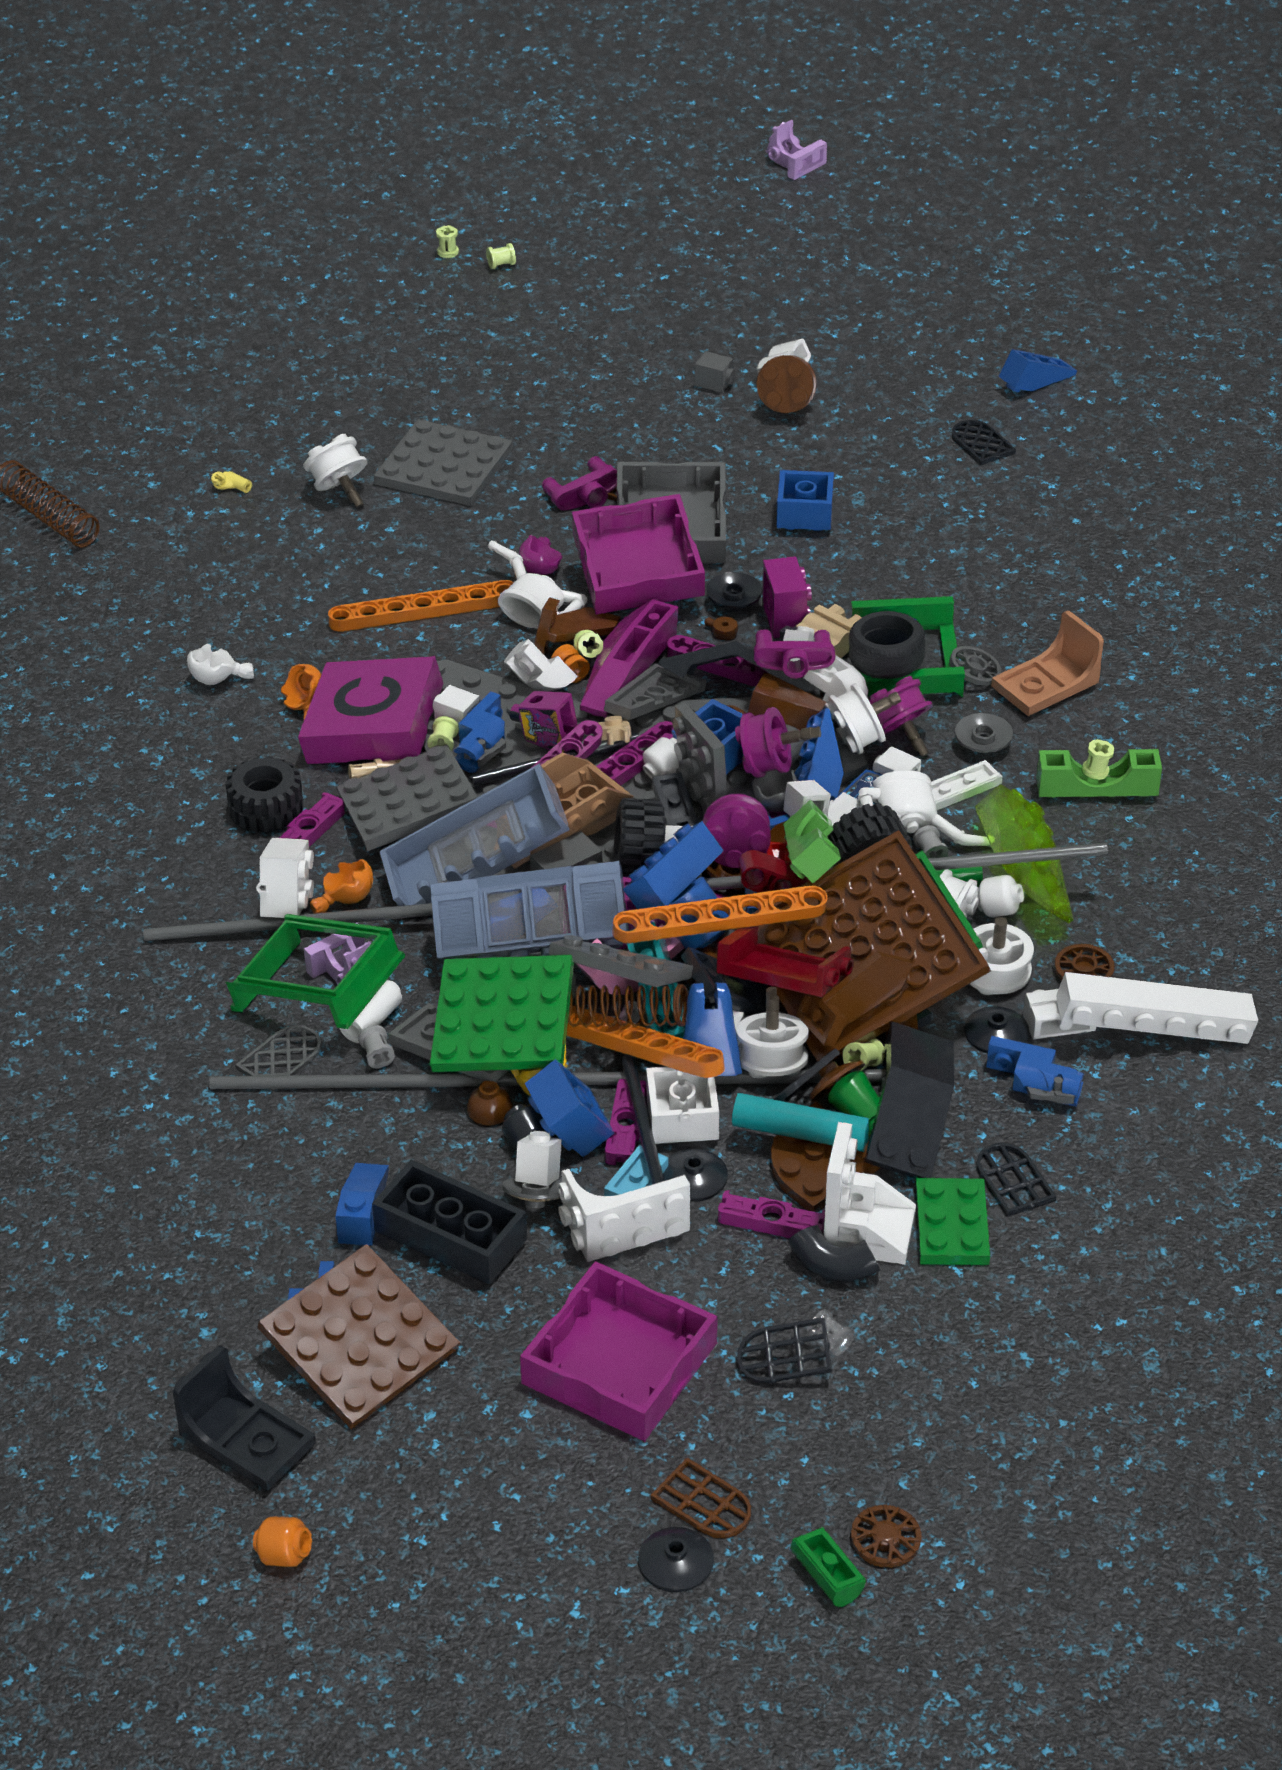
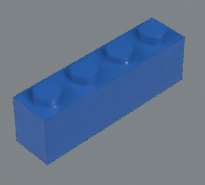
M703 821L693 827L686 824L673 834L675 838L672 837L659 847L660 851L644 861L646 866L639 867L629 875L632 881L623 888V891L637 909L669 905L724 851Z

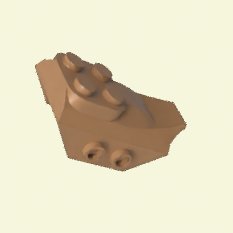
M563 752L541 766L555 784L570 830L530 851V854L532 855L580 831L586 836L597 833L615 822L618 805L622 798H633L634 796L589 760ZM507 815L495 821L498 826V838L506 835L512 842H515ZM497 838L496 847H495V849H494L495 851L500 850L499 845H498V838ZM530 855L511 866L516 869L529 861Z

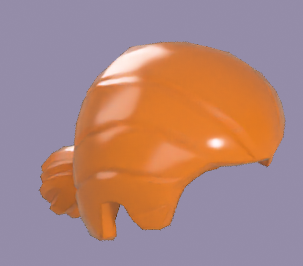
M310 664L293 666L288 673L286 683L281 687V693L286 696L284 704L292 710H303V719L306 717L321 677L320 671Z
M363 859L353 863L340 862L337 865L339 868L338 873H327L323 880L325 894L322 897L312 899L310 902L313 914L326 913L329 906L334 904L335 901L355 904L363 900L370 892L373 884V872L368 862Z

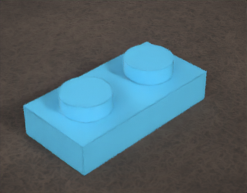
M641 1145L636 1148L605 1186L604 1196H616L651 1185ZM658 1153L662 1172L664 1173L668 1167V1157Z

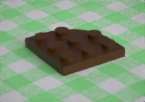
M817 1102L809 1106L827 1110ZM776 1135L771 1149L772 1172L776 1182L789 1197L804 1209L819 1212L825 1208L827 1170L833 1146ZM867 1143L865 1151L856 1150L855 1159H850V1162L856 1163L855 1172L872 1175L881 1168L864 1162L868 1147Z

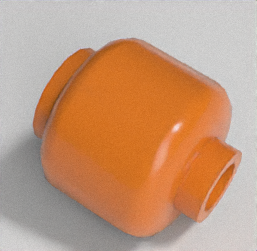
M268 1517L262 1522L253 1536V1548L258 1553L259 1559L268 1566L295 1567L309 1555L312 1547L310 1530L301 1519L295 1517Z

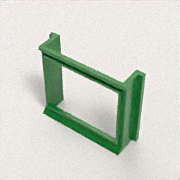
M953 596L851 602L852 616L864 617L881 611L899 612L917 619L924 630L939 629L945 667L921 668L909 675L895 679L873 678L858 671L865 679L868 697L885 688L887 692L897 687L896 683L908 676H912L913 680L919 679L921 681L919 689L922 694L956 692L963 697L964 667H951L949 662L953 650L957 648L953 625Z
M286 914L282 925L234 982H226L233 1003L230 1005L232 1011L243 1012L257 994L329 1005L336 1027L348 1029L405 958V954L403 951H398L391 928ZM297 929L374 939L334 990L269 980L301 942Z

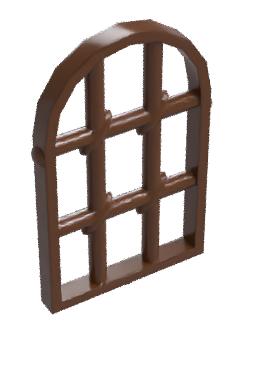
M688 1457L651 1494L652 1501L687 1522L698 1531L713 1538L736 1536L746 1529L751 1520V1505L748 1498L736 1487H733ZM689 1466L705 1478L701 1482H696L683 1474L682 1471ZM676 1477H679L695 1489L689 1495H684L669 1485ZM712 1481L730 1492V1494L726 1498H721L705 1486ZM666 1490L682 1500V1502L676 1508L659 1497V1495ZM698 1493H704L720 1503V1505L714 1511H709L692 1499ZM735 1496L744 1503L747 1514L730 1503ZM686 1506H691L707 1516V1518L701 1524L682 1510ZM723 1509H729L742 1517L744 1521L735 1528L718 1517V1514ZM711 1522H716L727 1530H713L707 1526Z

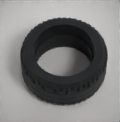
M893 611L875 612L856 621L850 629V661L858 671L867 676L878 679L900 678L911 674L923 663L925 657V632L922 625L909 615Z

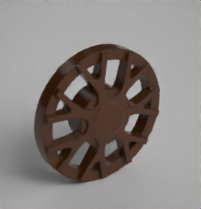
M1074 944L1065 947L1057 954L1054 965L1055 973L1061 981L1065 972L1099 976L1096 972L1106 974L1104 977H1113L1115 967L1112 957L1105 950L1090 944ZM1083 952H1090V953H1093V955H1092V956L1086 955V954H1083ZM1068 954L1074 956L1072 961L1066 957ZM1105 960L1107 963L1097 966V962ZM1060 966L1071 967V969L1062 970Z
M891 1505L869 1507L863 1510L852 1524V1546L863 1560L872 1565L885 1568L902 1566L911 1561L920 1549L922 1538L920 1526L911 1514L899 1507ZM884 1514L886 1520L878 1521L874 1515ZM897 1516L903 1519L904 1522L897 1525L892 1520ZM862 1522H865L873 1527L872 1530H867L859 1526ZM913 1531L915 1538L901 1536V1532ZM871 1538L872 1544L863 1548L859 1541ZM899 1544H902L909 1552L902 1555L896 1548ZM877 1550L889 1551L888 1558L877 1557Z

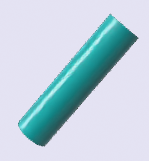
M737 1093L732 1113V1126L833 1146L838 1122L852 1124V1138L857 1139V1151L864 1152L869 1139L868 1118Z

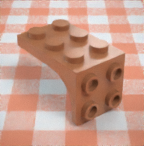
M1067 610L1061 615L1060 629L1051 646L1041 655L992 677L991 687L1027 716H1030L1099 683L1104 643L1103 637L1099 632Z

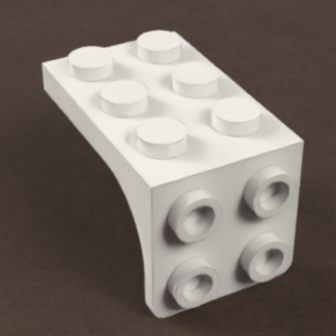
M570 1169L562 1171V1183H558L559 1195L563 1202V1206L559 1207L560 1219L564 1226L569 1225L573 1245L577 1251L581 1250L587 1262L606 1256H613L619 1252L645 1246L649 1243L690 1231V1184L685 1175L616 1196H598L582 1189L575 1181Z

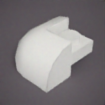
M529 639L518 643L504 661L524 684L534 690L554 691L566 687L578 677L559 656L548 660Z
M836 656L835 661L829 667L808 670L803 677L825 692L823 701L826 703L829 702V696L834 695L837 698L850 691V686L854 683L861 688L866 697L868 695L864 677L855 667Z

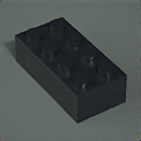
M410 1160L372 1203L374 1230L489 1285L527 1240L526 1211L413 1160Z

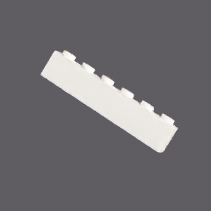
M1065 972L1056 994L1061 1023L1244 1044L1249 1043L1258 1023L1252 994Z

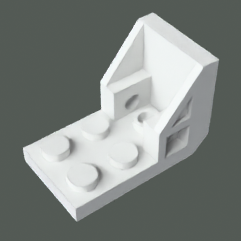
M838 1122L827 1170L824 1237L830 1243L839 1247H849L865 1240L876 1260L905 1265L915 1218L916 1204L877 1175L855 1172L856 1163L850 1162V1159H855L857 1150V1139L852 1138V1124Z

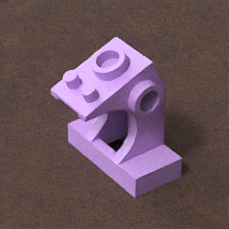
M793 120L786 123L782 122L780 126L772 128L773 134L769 138L766 152L771 160L788 169L789 178L796 180L826 164L827 142L818 140L805 148L800 146L799 139L793 136Z
M332 934L304 948L306 972L312 978L327 972L338 985L370 946L371 941L365 943V938ZM343 944L342 949L332 953V949Z

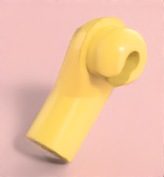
M218 471L211 476L213 486L219 490L236 488L244 493H248L252 488L250 480L230 471L223 473Z

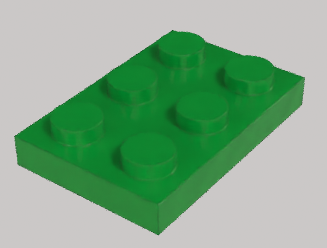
M916 1178L920 1264L989 1265L990 1246L984 1179Z

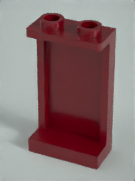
M759 925L739 928L718 942L717 973L818 997H823L851 974L854 968V960L851 958V947L844 946L825 959L758 943Z

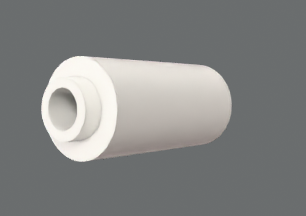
M386 980L348 1029L340 1028L343 1035L350 1041L359 1043L358 1036L361 1031L369 1026L380 1025L402 1002L399 986L393 981Z

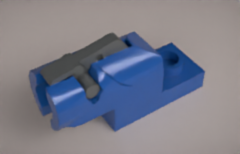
M490 691L459 722L460 744L453 752L458 754L455 759L464 771L476 773L492 757L506 748L505 721L501 719L503 715L501 695Z
M991 1036L986 1068L1013 1073L1014 1091L1027 1093L1031 1099L1048 1100L1075 1107L1078 1105L1084 1073L1078 1072L1073 1068L1054 1064L1056 1050Z

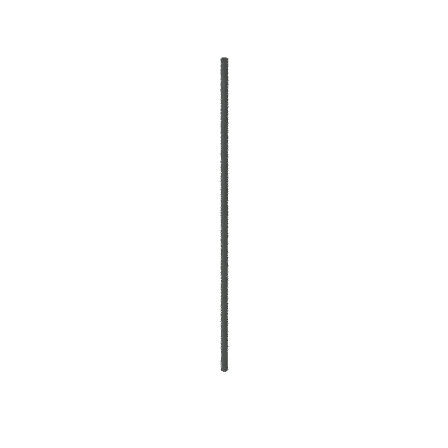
M886 1069L862 1070L870 1083H882V1078L886 1077ZM801 1070L798 1075L754 1078L749 1075L748 1071H742V1074L737 1076H716L714 1078L715 1084L793 1083L807 1070ZM624 1072L572 1073L586 1086L617 1085L618 1080L626 1079ZM638 1072L639 1079L646 1081V1072ZM817 1072L805 1083H818L822 1077ZM506 1073L496 1081L499 1086H520L513 1073ZM466 1074L210 1076L209 1087L210 1089L479 1087L483 1081Z

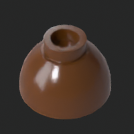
M494 1081L482 1082L472 1092L467 1103L469 1117L482 1125H496L504 1122L505 1114L513 1108L512 1099L508 1092Z

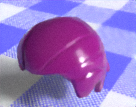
M530 535L521 544L519 555L523 558V565L527 573L547 576L558 568L563 556L559 551L550 547L551 542L547 537H539L537 539L535 536Z

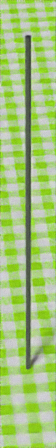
M1107 843L930 858L929 861L935 870L1103 856L1108 855ZM741 876L705 879L712 890L745 888L741 883ZM785 879L778 880L777 882H784ZM559 892L548 893L558 904ZM511 896L488 898V902L490 904ZM432 903L299 916L355 923L433 916ZM271 917L144 929L143 933L145 941L277 930L285 921V918Z

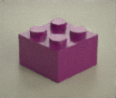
M796 556L763 560L762 606L773 638H780L779 630L787 625L792 628L795 627L810 613L807 601L812 600L811 586L806 584L805 569L799 566Z

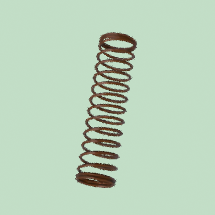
M9 460L0 465L1 471L8 464H13L5 470L0 483V491L9 496L11 500H14L77 547H86L96 539L100 528L96 517L87 513L85 509L80 508L78 504L62 495L54 487L49 486L47 482L31 473L29 469L24 468L19 462ZM14 466H19V469L10 476L7 488L4 489L3 478L6 472ZM20 471L18 480L9 488L11 478ZM26 475H30V479H28V480L22 485V483H23L24 480H25V476H26ZM36 479V483L28 490L25 498L21 499V495L29 488L31 481ZM29 482V484H28V486L26 487V489H25L24 491H22V490H23V487ZM38 484H42V488L35 493L32 502L27 503V499L34 494ZM22 485L19 494L15 495V490ZM35 486L33 492L28 496L31 489ZM48 488V492L40 499L38 507L33 508V503L41 497L44 489ZM41 491V493H40V495L38 496V498L35 499L36 495ZM50 493H54V497L46 504L44 511L39 512L40 507L47 502ZM60 497L61 501L54 506L50 516L46 517V512L52 508L56 498ZM54 499V501H53V503L51 504V506L47 509V507H48V505L50 504V502ZM62 502H67V506L60 511L57 519L52 521V516L59 511ZM73 506V510L65 517L63 524L58 526V521L65 516L68 507ZM79 510V515L72 521L69 529L64 530L65 525L71 521L75 511ZM88 518H91L92 525L89 532L84 537L74 540L73 536L79 534L86 526ZM86 519L83 527L73 534L78 523ZM95 521L96 529L93 536L85 543H76L90 534Z
M630 984L625 990V1007L628 1018L624 1024L619 1020L621 990L618 985L613 989L612 998L615 1021L612 1024L606 1019L609 1009V991L606 985L602 986L600 993V1006L603 1016L600 1024L596 1023L594 1019L597 1008V993L593 985L590 986L588 991L590 1022L585 1024L582 1020L585 994L581 985L576 990V1010L579 1019L576 1024L570 1021L573 1004L571 990L568 1023L572 1027L578 1026L580 1022L585 1027L590 1026L592 1022L597 1027L602 1026L604 1022L610 1027L614 1026L616 1022L624 1027L629 1021L634 1027L638 1026L641 1021L647 1027L651 1026L653 1022L661 1027L666 1021L672 1027L676 1024L679 1027L685 1026L688 991L683 984H678L673 994L672 1004L675 1023H671L668 1018L671 1000L668 985H665L662 991V1005L665 1015L662 1023H658L656 1019L658 1009L657 987L651 986L650 1008L652 1020L648 1024L643 1018L646 1007V992L643 985L639 986L637 993L640 1019L636 1024L631 1019L634 996ZM580 989H581V995H582L581 1012H580V1009H579V990H580ZM592 989H593V993H594L593 1013H592V1007H591V992H592ZM604 989H605V992H606V1008H605V1012H604V1005H603ZM641 989H642V993H643V1005H642V1010H641V1000H640ZM666 989H667V1010H666V1003H665V993H666ZM616 990L618 991V1009H616ZM629 990H630V999H631V1001H630V1011H629V1006H628V991H629ZM653 990L655 991V1008L653 1007ZM682 1006H683V1015H682V1020H681V1019H680V1016H681Z

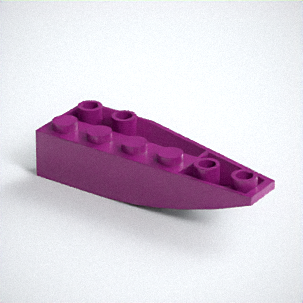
M652 599L622 619L603 641V649L596 658L580 704V710L605 718L610 714L604 711L605 700L646 671L667 647L668 639L676 636L678 606Z

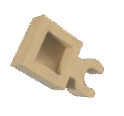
M610 716L604 719L605 722H598L603 730L602 741L607 740L608 745H614L615 741L630 742V737L632 736L631 727L627 719H622L621 716Z

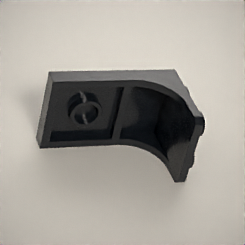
M222 1345L217 1346L212 1352L205 1354L200 1363L186 1376H182L174 1386L173 1398L180 1436L267 1491L316 1443L313 1432L259 1400L242 1385L231 1368L228 1349Z

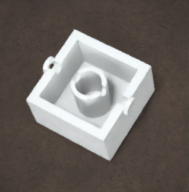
M271 838L260 856V882L256 886L258 893H260V917L284 918L286 914L300 915L302 909L307 908L308 899L313 897L314 882L309 880V869H312L314 861L313 850H309V840Z
M670 1067L646 1068L647 1104L655 1144L719 1140V1107L714 1077L703 1078Z

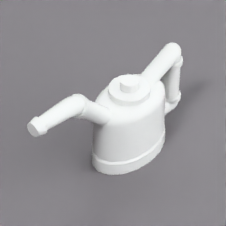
M491 540L489 542L488 548L509 561L517 578L498 598L500 608L510 619L522 626L538 629L542 609L549 597L560 600L558 609L564 602L570 603L564 611L557 612V615L585 607L587 597L584 594L561 590L548 576L526 573L522 556L498 544L496 541Z
M909 770L885 773L873 781L874 788L865 787L859 790L858 801L861 803V807L865 804L873 806L872 800H878V803L882 804V806L887 805L891 807L899 816L907 833H915L921 827L931 824L954 840L955 844L958 843L963 846H988L989 848L996 847L997 845L995 837L965 834L963 830L960 831L938 815L932 793L931 780L924 773Z

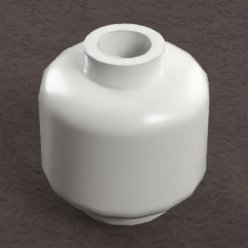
M661 737L643 753V761L645 763L643 770L651 779L654 776L676 773V769L679 768L678 759L674 751V744L677 743V739Z
M1010 875L985 878L980 883L976 898H979L977 907L988 917L1013 915L1019 909L1020 902L1024 900L1023 888Z

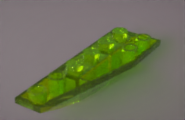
M999 784L975 806L994 853L1056 847L1052 838L1054 833L1043 817L1045 815L1044 810L1038 803L1034 801L1030 803L1024 799L1017 790H1010ZM1060 859L1002 865L1016 883L1021 884L1023 891L1031 899L1065 922L1070 923L1073 921Z

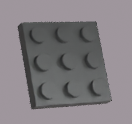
M684 702L675 705V718L672 720L677 736L674 751L678 759L679 768L676 769V773H682L691 798L701 805L705 813L715 800L727 795L725 746L690 706Z

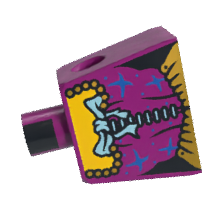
M534 691L521 704H514L510 710V719L521 723L525 740L548 750H551L578 725L571 693Z

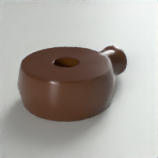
M707 617L705 620V626L712 628L713 635L717 639L731 640L737 636L739 628L735 619L720 617L714 620Z

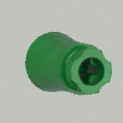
M855 1071L841 1078L833 1086L829 1093L828 1101L841 1113L868 1118L870 1139L880 1097L873 1089L866 1074L862 1071Z

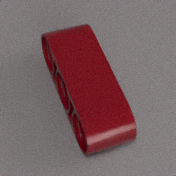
M749 850L739 857L738 864L741 883L744 887L754 892L760 893L796 888L810 881L807 877L799 878L790 867L792 863L763 852ZM751 869H758L757 871L753 872L749 871ZM785 879L784 882H777L778 880Z

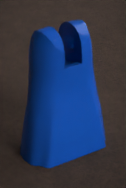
M703 983L692 984L687 998L683 1039L722 1051L725 1071L718 1076H737L742 1074L732 999L727 983H715V1009H705Z

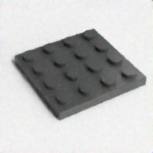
M417 419L374 474V484L472 506L512 452L513 440Z
M447 744L432 747L423 754L415 757H406L397 764L377 768L368 775L360 778H351L344 782V784L336 786L339 796L343 799L344 806L367 851L406 837L478 797Z

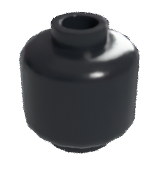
M519 1104L510 1109L504 1116L502 1132L516 1152L518 1141L528 1136L530 1132H546L540 1124V1120L543 1118L542 1115L537 1113L531 1105Z

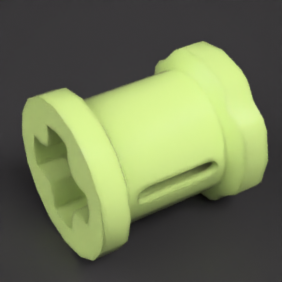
M442 226L436 230V236L439 238L437 254L440 257L452 258L459 253V249L456 246L458 231L453 226Z
M511 243L506 244L505 247L495 249L488 247L486 249V257L491 269L508 263L515 265L516 255Z
M581 630L574 637L573 645L583 656L593 658L602 652L603 641L593 631ZM590 638V640L594 641V645L588 646V648L584 647L583 641H588Z
M447 716L438 717L433 723L434 733L429 736L427 746L432 748L447 744L452 751L454 747L453 738L458 734L459 725L453 718Z
M1093 740L1089 743V756L1083 764L1082 771L1089 778L1100 780L1106 778L1109 774L1108 762L1113 757L1114 747L1107 741Z
M876 1038L866 1043H849L843 1050V1061L846 1064L863 1060L865 1066L860 1071L867 1068V1066H879L885 1059V1054L883 1053L884 1046Z

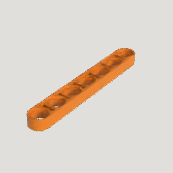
M500 580L338 605L328 611L329 627L334 631L343 632L500 607L498 604L500 593L507 590L514 582ZM482 596V598H472V597ZM454 600L456 602L448 603L445 601ZM419 605H429L426 607H419ZM392 609H402L399 611H390ZM366 613H374L373 615H362ZM345 617L346 619L337 620L335 618Z
M803 886L623 911L615 915L613 919L612 935L617 941L622 943H637L815 918L825 912L828 897L825 890L820 887ZM806 898H815L820 901V904L812 906L804 900ZM777 902L787 903L790 906V908L786 910H781L776 908L774 904ZM747 906L756 907L760 912L756 914L746 913L743 910V908ZM717 910L725 911L729 916L726 918H717L712 913ZM683 915H693L698 920L688 923L682 920L681 917ZM661 919L666 922V925L656 927L650 921ZM629 923L635 929L633 931H623L619 928V925Z
M572 1005L570 1021L576 1024L579 1018L576 1006ZM584 1009L582 1017L585 1024H588L591 1020L589 1010ZM597 1012L594 1017L596 1023L600 1024L603 1020L602 1014ZM607 1016L606 1018L610 1024L615 1021L613 1017ZM581 1022L576 1027H572L569 1023L567 1025L566 1036L695 1076L712 1078L725 1071L721 1050L640 1025L634 1027L630 1022L624 1027L619 1025L618 1022L612 1027L608 1026L605 1022L600 1027H597L593 1022L588 1027L583 1026Z

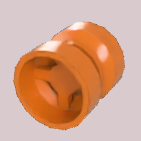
M564 644L558 647L552 654L551 658L559 656L578 676L571 683L580 682L588 674L590 664L583 656L579 655L574 646Z

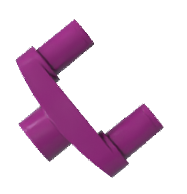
M594 456L588 461V469L591 473L564 486H561L553 477L546 478L542 482V490L551 497L552 503L563 511L588 505L590 508L601 507L607 501L608 493L617 487V469L612 465H607L599 456Z
M760 630L755 636L756 645L753 654L756 664L767 669L783 670L790 678H801L808 670L829 667L836 658L830 633L826 630L816 631L813 636L814 641H773L772 633L768 630ZM793 658H799V659H800V660H798V661H790V660L793 659Z

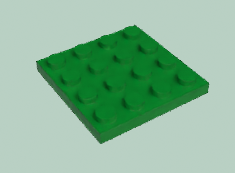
M572 955L444 959L430 1059L432 1072L544 1069L555 1059L563 1065L574 967Z

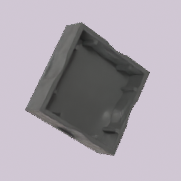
M617 462V505H627L640 500L680 494L689 521V533L697 546L702 563H725V462H684L677 464Z

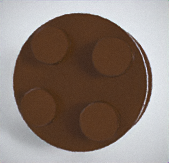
M781 355L770 359L763 365L757 377V391L760 399L768 408L780 413L796 412L806 407L813 399L817 388V379L813 368L804 359L793 355Z

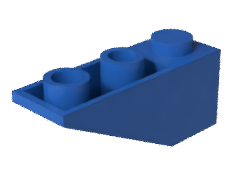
M824 708L816 715H812L807 722L806 728L820 727L821 737L806 740L803 743L799 752V756H801L800 765L794 774L798 781L815 780L831 794L830 801H834L838 797L844 772L830 709Z

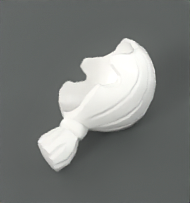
M208 643L199 649L190 651L187 656V666L190 673L195 679L206 685L218 684L230 674L239 675L245 679L254 678L252 663L239 664L232 659L227 651L221 648L218 651L212 652L211 645Z

